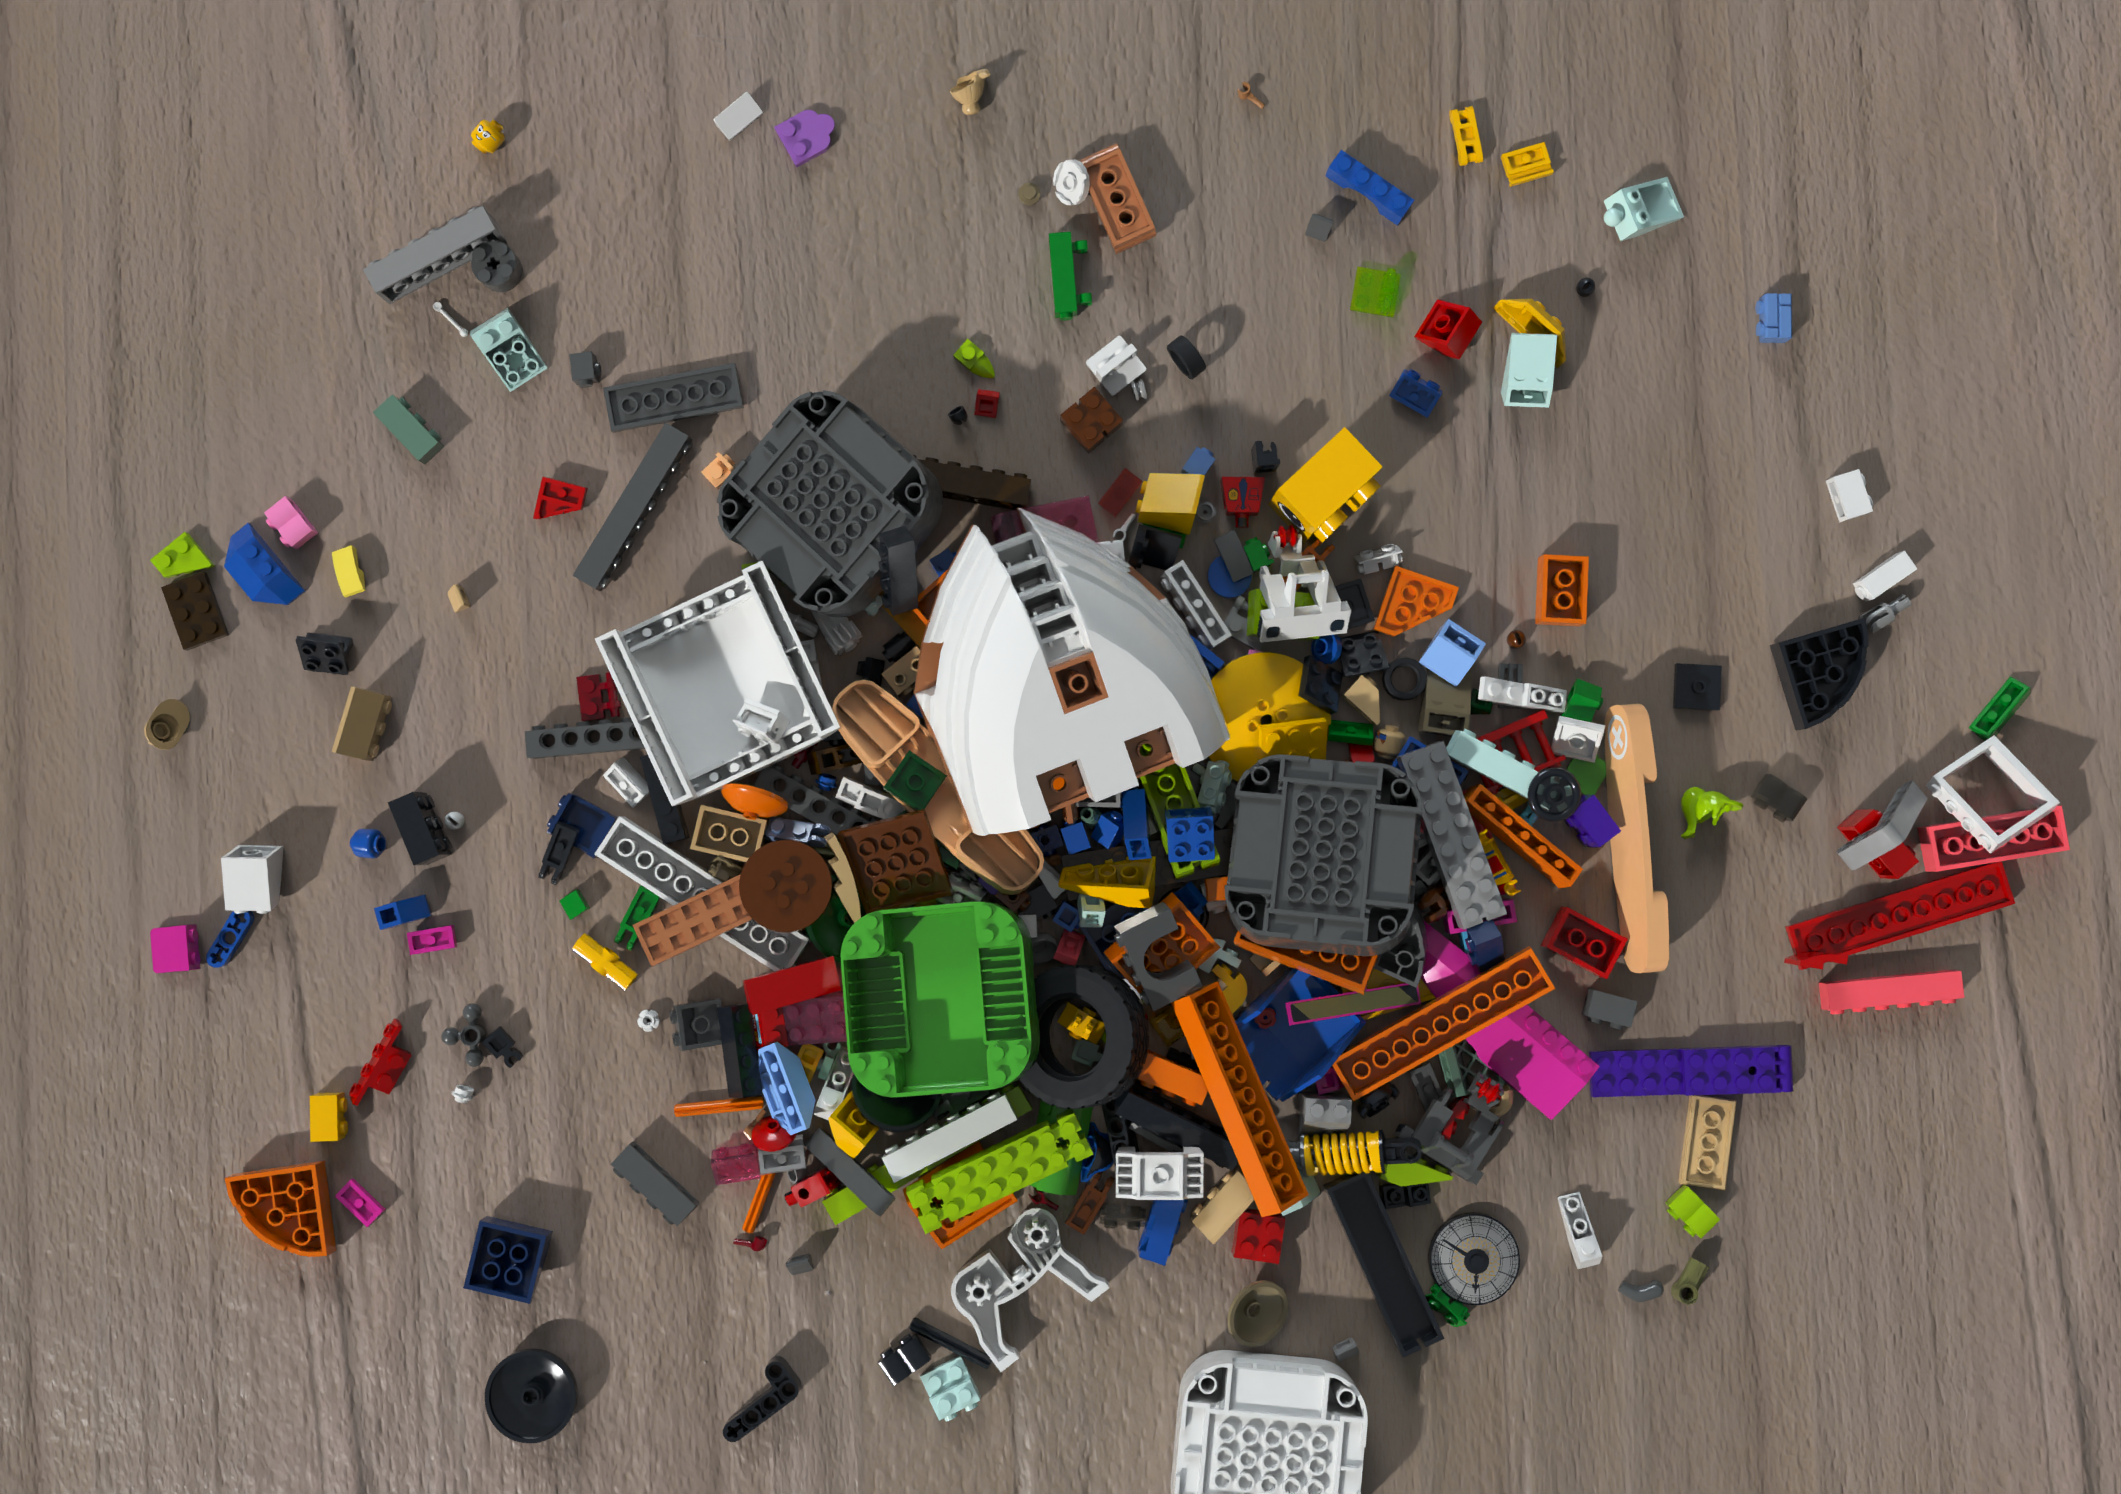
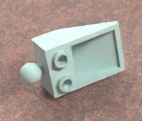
M1668 177L1620 189L1604 200L1607 208L1604 214V222L1610 227H1615L1620 241L1640 236L1684 218Z

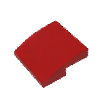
M1805 952L1785 958L1784 963L1823 970L1824 961L1847 965L1848 955L1827 952Z

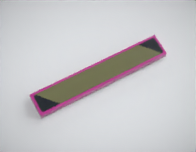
M1404 983L1367 989L1364 995L1357 992H1348L1287 1002L1285 1004L1290 1026L1421 1004L1418 987L1416 988Z

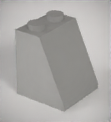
M1299 1092L1297 1137L1300 1138L1301 1134L1309 1135L1310 1137L1318 1134L1322 1139L1323 1134H1328L1329 1139H1331V1134L1336 1133L1338 1139H1340V1133H1346L1351 1124L1352 1100L1341 1093L1318 1095L1317 1092Z

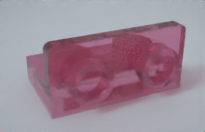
M745 1143L734 1147H720L712 1151L711 1167L716 1185L761 1178L757 1156L758 1148L754 1143Z

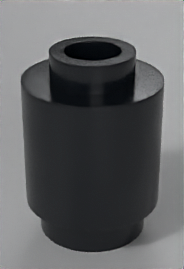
M904 631L901 634H896L883 645L885 650L882 654L889 662L893 660L897 662L910 652L916 644Z

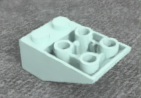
M508 307L470 331L471 338L510 392L547 369L546 364Z
M1511 333L1501 389L1504 406L1549 408L1554 381L1557 335Z

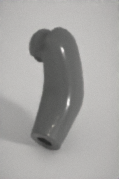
M1657 1280L1643 1286H1636L1622 1281L1618 1292L1635 1302H1645L1660 1297L1664 1292V1288Z

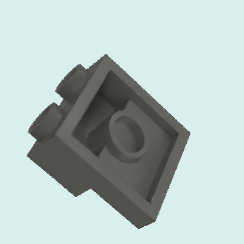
M721 999L673 1005V1010L669 1012L671 1024H675L676 1033L672 1034L674 1047L678 1046V1050L685 1051L722 1044L717 1007H722Z

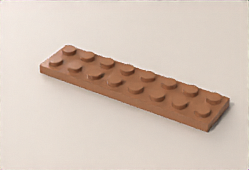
M740 875L633 925L651 967L753 920L745 910L740 898Z

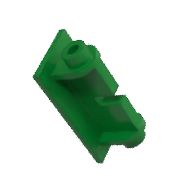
M1433 1284L1430 1288L1432 1293L1425 1295L1430 1308L1440 1312L1445 1317V1321L1451 1326L1459 1327L1466 1325L1467 1322L1465 1320L1470 1316L1468 1308L1455 1300L1451 1304L1448 1303L1450 1297L1441 1290V1286L1438 1287L1437 1284Z

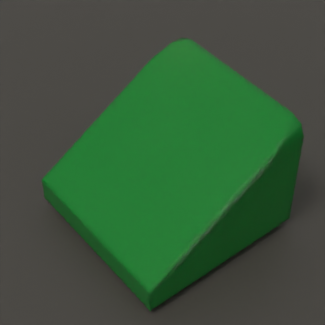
M579 889L571 892L559 901L570 920L590 909Z

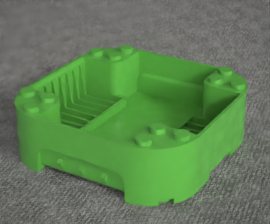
M976 901L879 910L861 917L851 926L841 947L847 1049L851 1069L864 1087L875 1094L885 1097H907L997 1089L1025 1075L1037 1058L1040 1047V1030L1035 995L1032 941L1030 932L1022 918L1004 905Z

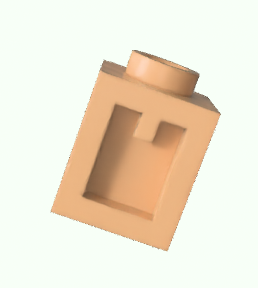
M718 452L716 454L717 457L701 471L716 489L723 485L726 478L734 470L733 465L736 464L727 454L722 456Z

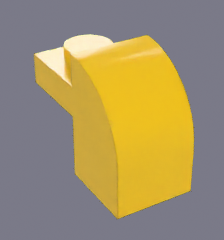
M1215 963L1211 971L1226 984L1222 988V992L1233 1014L1246 999V980L1239 972L1232 978L1230 975L1233 972L1224 963L1221 966Z

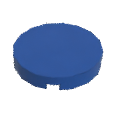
M1219 556L1211 563L1207 572L1209 586L1218 596L1236 598L1249 588L1252 574L1233 582L1224 561Z

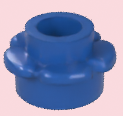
M822 773L819 774L818 779H815V782L819 784L818 788L831 791L832 788L837 787V778L833 775Z

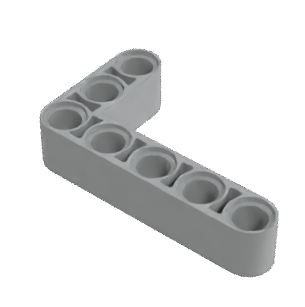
M1913 780L1903 784L1895 792L1877 826L1847 842L1836 853L1850 870L1854 871L1899 846L1908 836L1927 801V796Z

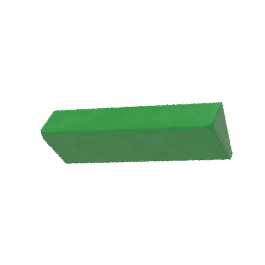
M2010 676L1972 722L1969 729L1983 741L1988 740L1994 735L1997 736L2031 693V687Z

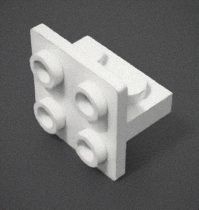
M1117 336L1086 361V365L1111 396H1115L1146 371V367L1136 356L1137 349L1132 343L1128 346L1121 336Z

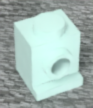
M1079 893L1077 902L1080 919L1079 926L1102 927L1106 912L1104 900Z

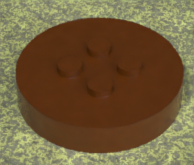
M779 840L762 846L749 857L740 875L739 893L745 910L758 924L775 932L791 933L811 926L824 914L832 896V877L826 862L813 848L798 841Z

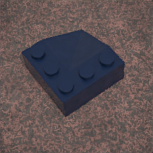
M1114 903L1105 909L1102 927H1080L1105 969L1118 975L1120 979H1125V977L1104 954V951L1116 942L1114 935L1117 932L1114 926L1149 908L1127 907Z
M490 1216L484 1217L479 1221L463 1288L531 1304L547 1257L553 1231Z

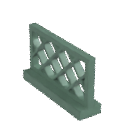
M1466 1039L1460 1045L1455 1044L1439 1053L1446 1085L1452 1089L1450 1098L1471 1093L1467 1091L1464 1079L1467 1073L1474 1078L1476 1077V1074L1470 1071L1475 1060L1485 1066L1481 1073L1486 1074L1489 1068L1477 1057L1476 1051L1473 1054L1464 1048L1467 1042ZM1461 1051L1471 1057L1466 1068L1459 1064L1458 1061ZM1495 1073L1497 1083L1502 1086L1505 1085L1504 1080Z

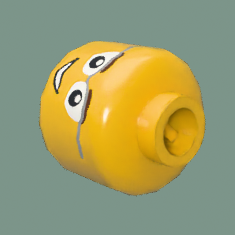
M485 119L481 120L471 132L472 144L484 154L487 152L494 153L505 140L502 132L503 127L493 119L491 122Z

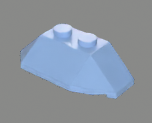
M778 1042L758 1049L762 1092L772 1118L777 1120L779 1125L785 1128L790 1135L810 1128L816 1100L800 1058Z

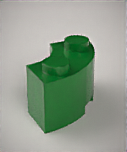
M1577 678L1566 698L1565 712L1560 714V716L1591 722L1595 711L1599 710L1603 703V698L1601 697L1602 688Z

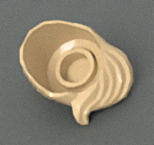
M988 69L977 70L967 76L960 77L957 80L956 86L949 90L952 96L963 104L962 111L965 115H973L980 111L978 101L983 94L985 79L990 76Z

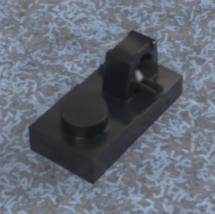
M866 657L865 661H858L856 674L863 676L861 680L872 681L881 687L885 661Z

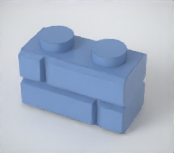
M1764 294L1756 302L1755 307L1756 314H1759L1756 335L1759 336L1760 343H1785L1792 339V294Z

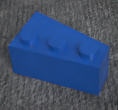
M1187 1199L1153 1200L1137 1247L1140 1258L1166 1265L1167 1258L1172 1252L1174 1234L1177 1235L1181 1224L1179 1217L1181 1212H1185L1188 1203Z

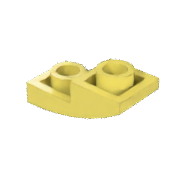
M350 545L332 552L334 569L343 596L346 598L366 591L364 572L358 567L357 549Z

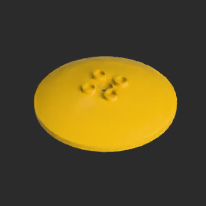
M1271 652L1244 655L1226 664L1211 679L1231 737L1208 757L1213 762L1217 760L1228 762L1232 779L1236 781L1240 780L1246 770L1258 763V760L1269 756L1259 746V725H1261L1262 716L1269 714L1272 717V723L1325 717L1328 734L1331 715L1298 696L1303 664L1294 658Z

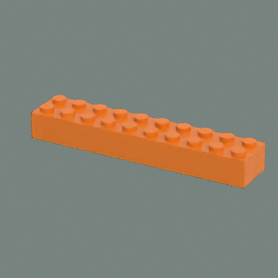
M1528 946L1345 1049L1332 1066L1350 1097L1355 1101L1554 990L1555 987L1532 948Z
M1217 981L1205 985L1171 1002L1261 1217L1282 1213L1309 1194Z

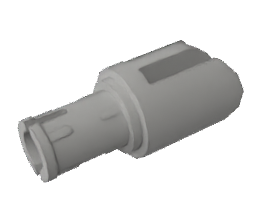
M1902 594L1888 604L1882 602L1860 615L1858 619L1865 618L1867 629L1874 634L1895 621L1896 614L1910 607L1911 601L1905 594Z

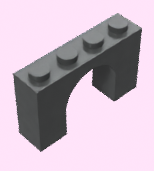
M1164 902L1114 926L1117 932L1114 938L1120 948L1123 947L1125 954L1122 955L1128 967H1132L1134 973L1131 974V977L1136 987L1140 986L1142 992L1139 993V996L1145 1006L1149 1005L1155 1011L1203 987L1195 967L1188 960L1162 972H1151L1145 969L1144 955L1150 944L1178 929L1171 909Z

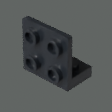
M1139 524L1128 564L1135 570L1136 568L1141 569L1142 564L1163 570L1174 566L1182 536Z

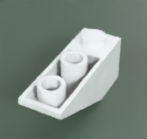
M843 1046L838 1051L814 1110V1115L826 1120L845 1099L853 1077V1071L848 1058V1049Z
M1580 1192L1557 1197L1569 1246L1577 1269L1600 1264L1603 1256Z

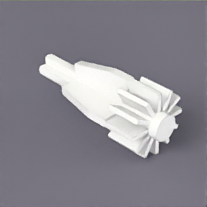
M811 610L821 632L825 636L826 643L835 655H841L843 651L849 652L857 646L856 643L860 642L859 639L863 637L853 621H848L847 617H832Z

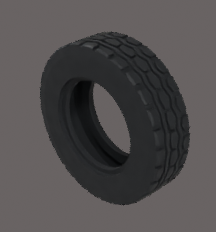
M1059 966L1037 975V978H1034L1039 1019L1040 1047L1034 1064L1020 1078V1081L1038 1099H1042L1043 1102L1052 1106L1056 1105L1058 1108H1089L1111 1102L1112 1099H1117L1135 1083V1079L1139 1077L1148 1054L1149 1027L1143 1005L1139 1002L1140 999L1134 990L1130 989V985L1123 979H1120L1118 975L1097 966ZM1073 998L1082 999L1092 1005L1101 1016L1106 1030V1046L1099 1063L1084 1075L1073 1073L1062 1066L1055 1057L1050 1044L1052 1019L1057 1010L1065 1002Z

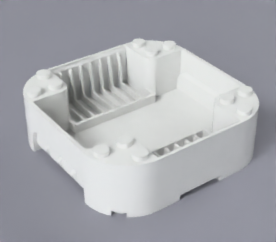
M1233 1350L1212 1351L1199 1357L1186 1370L1180 1384L1171 1473V1494H1361L1368 1415L1365 1402L1355 1383L1340 1366L1323 1359Z

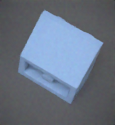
M1448 619L1437 631L1419 663L1457 687L1477 660L1486 643Z

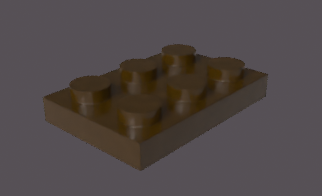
M201 572L161 587L183 650L188 651L229 635L206 572Z

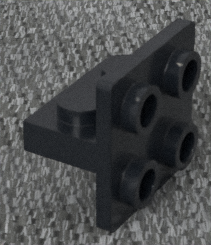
M309 632L306 637L297 636L296 644L304 670L348 675L347 658L353 646L352 638Z

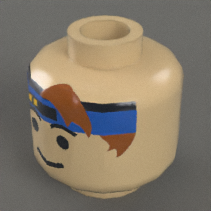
M1386 725L1385 729L1377 730L1373 748L1379 757L1395 759L1398 756L1405 740V735L1398 731L1399 727Z

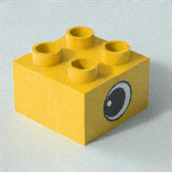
M1344 427L1276 491L1268 505L1288 526L1293 525L1294 529H1299L1304 543L1313 535L1323 543L1348 518L1341 510L1346 504L1356 512L1381 487L1374 477L1382 469V465Z

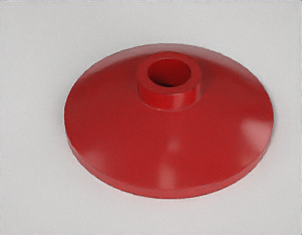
M768 1116L754 1126L751 1136L757 1148L763 1151L774 1152L789 1146L796 1138L797 1133L790 1135L785 1128L779 1125L777 1120H774L772 1116Z

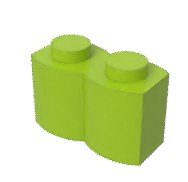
M1684 1184L1665 1202L1669 1207L1666 1211L1676 1221L1680 1218L1685 1224L1683 1226L1684 1230L1692 1237L1696 1235L1702 1238L1720 1221V1218Z

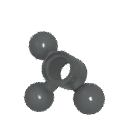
M470 1003L463 1009V1016L469 1021V1026L463 1028L461 1032L456 1028L449 1027L441 1035V1039L446 1045H455L461 1040L464 1045L470 1046V1050L465 1055V1061L472 1067L479 1066L483 1062L484 1055L478 1049V1044L482 1043L486 1038V1029L482 1025L477 1024L482 1011L480 1006L475 1003ZM471 1029L477 1032L478 1037L476 1041L469 1037Z

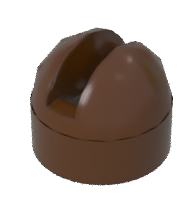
M1514 630L1508 634L1507 644L1511 648H1520L1525 644L1526 637L1522 631ZM1517 633L1521 644H1518V641L1514 634Z

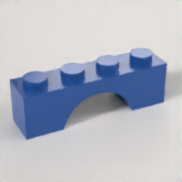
M1340 150L1325 175L1340 187L1353 189L1367 197L1377 207L1381 215L1397 226L1414 202L1413 198L1343 150Z

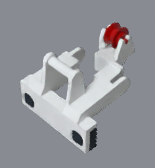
M1289 525L1288 529L1285 530L1283 526H1280L1278 531L1272 532L1268 541V546L1274 558L1279 557L1281 560L1279 574L1270 575L1267 566L1260 567V590L1268 606V609L1260 611L1261 616L1259 617V628L1257 629V636L1260 642L1347 633L1351 609L1347 601L1340 600L1325 562L1319 560L1316 563L1314 555L1302 556V534L1299 533V529H1294L1293 525ZM1283 576H1288L1286 585ZM1296 584L1308 587L1315 605L1294 607Z

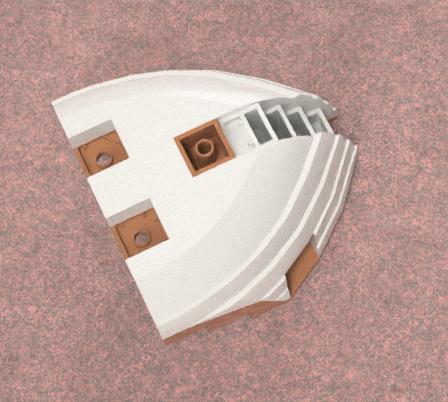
M1021 508L1016 509L1025 533L995 545H990L988 539L977 525L973 524L970 527L938 588L921 643L914 694L927 730L934 739L948 780L954 786L968 827L974 834L981 836L1035 827L1050 821L1049 813L1083 799L1091 798L1094 802H1098L1138 786L1137 778L1172 764H1177L1182 768L1192 765L1213 754L1231 737L1206 665L1188 633L1186 624L1175 612L1168 599L1130 564L1089 537ZM1148 743L1151 750L1149 754L1143 756L1140 754V747ZM1061 777L1064 779V786L1058 790L1054 789L1053 781Z

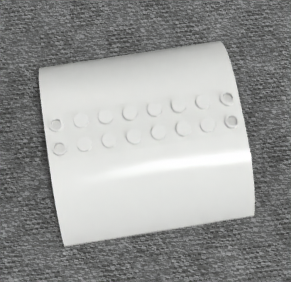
M763 561L743 569L742 576L622 632L614 629L595 638L671 806L694 800L719 790L726 784L735 783L818 743L841 728ZM746 698L779 710L790 721L777 745L769 741L766 744L762 743L754 735L747 737L738 731L739 727L732 720H737L738 713L743 707Z

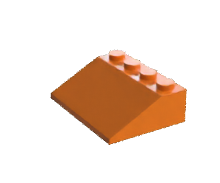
M1171 892L1161 902H1164L1171 909L1178 929L1155 940L1147 948L1144 955V966L1146 970L1151 972L1168 970L1186 960L1197 969L1221 948L1186 906ZM1114 942L1104 951V954L1137 992L1141 993L1140 986L1136 987L1132 980L1131 974L1134 973L1132 967H1128L1122 955L1125 954L1123 947L1120 948L1117 942Z
M978 1141L915 1182L924 1179L925 1183L931 1181L932 1174L985 1150V1148ZM905 1187L902 1190L907 1205L918 1218V1211H920V1208L918 1207L916 1209H913L910 1200L906 1194L907 1187ZM1014 1193L953 1222H950L948 1217L943 1220L942 1227L929 1234L938 1246L944 1249L1018 1200ZM934 1197L933 1203L936 1202L937 1204H940L941 1199L938 1200L936 1197Z

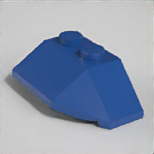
M250 523L244 525L231 536L224 567L252 601L289 605L305 592V589Z

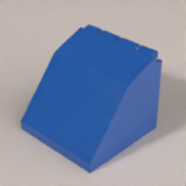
M1291 967L1234 1019L1262 1086L1268 1081L1270 1084L1265 1090L1276 1101L1280 1098L1282 1102L1320 1080L1367 1023L1357 1014L1289 1026L1285 1003L1339 994L1328 981ZM1265 1008H1272L1276 1013V1023L1267 1029L1260 1028L1259 1024L1255 1023L1254 1018L1261 1014Z

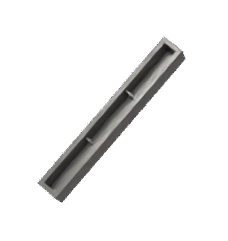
M665 422L572 576L598 591H601L602 588L605 589L609 585L611 573L614 569L617 570L623 561V558H621L623 553L632 547L634 535L637 531L640 532L646 523L645 517L648 512L651 513L657 505L656 499L659 494H663L666 491L671 474H675L681 465L679 461L682 456H686L691 450L692 439L688 435Z

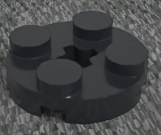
M1389 1081L1378 1087L1379 1090L1373 1094L1369 1092L1359 1099L1361 1104L1358 1105L1357 1111L1363 1119H1365L1366 1114L1369 1118L1378 1114L1390 1105L1388 1100L1391 1097L1395 1100L1399 1096L1400 1092L1394 1084H1391Z

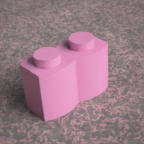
M284 496L264 512L268 518L266 519L267 524L274 531L276 529L281 534L279 539L288 548L291 546L292 548L299 549L318 533L296 503L287 496Z

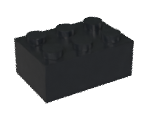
M411 792L388 802L414 866L429 865L452 855L450 851L452 849L451 842L443 834V823L433 810L435 804L430 795L423 792Z

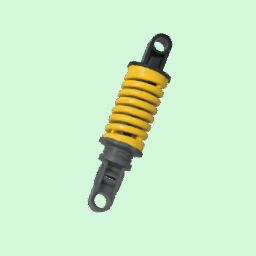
M1383 1129L1375 1133L1367 1131L1365 1133L1366 1142L1364 1141L1363 1132L1357 1133V1139H1355V1133L1350 1132L1348 1139L1346 1133H1340V1140H1338L1336 1133H1332L1331 1140H1329L1328 1134L1322 1135V1141L1318 1134H1314L1313 1137L1301 1134L1300 1141L1297 1142L1286 1140L1298 1170H1302L1304 1177L1316 1176L1319 1172L1322 1176L1328 1173L1330 1175L1336 1173L1343 1175L1345 1171L1347 1174H1352L1354 1171L1357 1174L1363 1171L1365 1173L1374 1171L1386 1174L1388 1164L1416 1163L1420 1159L1422 1145L1418 1139L1414 1137L1386 1139ZM1413 1146L1417 1149V1152L1415 1154H1408L1405 1148Z

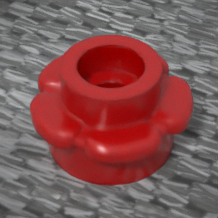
M1265 1008L1261 1014L1254 1018V1021L1259 1024L1260 1028L1267 1029L1276 1023V1013L1272 1008Z

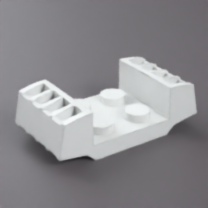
M1119 1147L1116 1152V1198H1132L1135 1200L1203 1198V1151L1199 1147H1183V1152H1135V1147Z

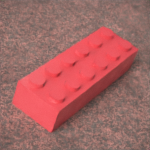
M2062 805L2056 806L2047 816L1991 854L1982 845L1978 844L1977 839L1969 831L1962 827L1960 821L1917 827L1924 867L1927 872H1939L2070 850ZM2037 808L1983 816L1981 818L1999 836L2037 810Z

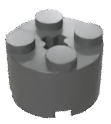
M497 241L486 242L473 250L471 260L472 271L485 287L500 293L510 291L516 286L523 273L522 264L517 255L505 243Z

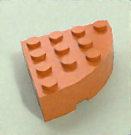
M325 1160L237 1173L224 1178L228 1196L233 1207L235 1206L241 1215V1220L251 1232L265 1243L278 1250L307 1257L328 1256L336 1251Z

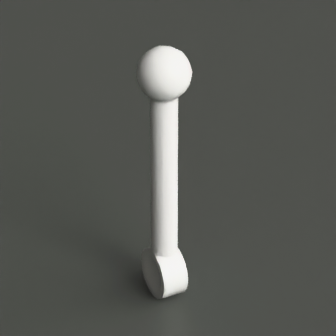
M440 302L433 304L434 310L441 312L460 331L462 337L468 336V330L462 328L443 309V305Z

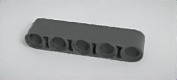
M818 1127L804 1144L878 1216L881 1217L896 1199L855 1158L852 1159L836 1145L834 1138L823 1128Z

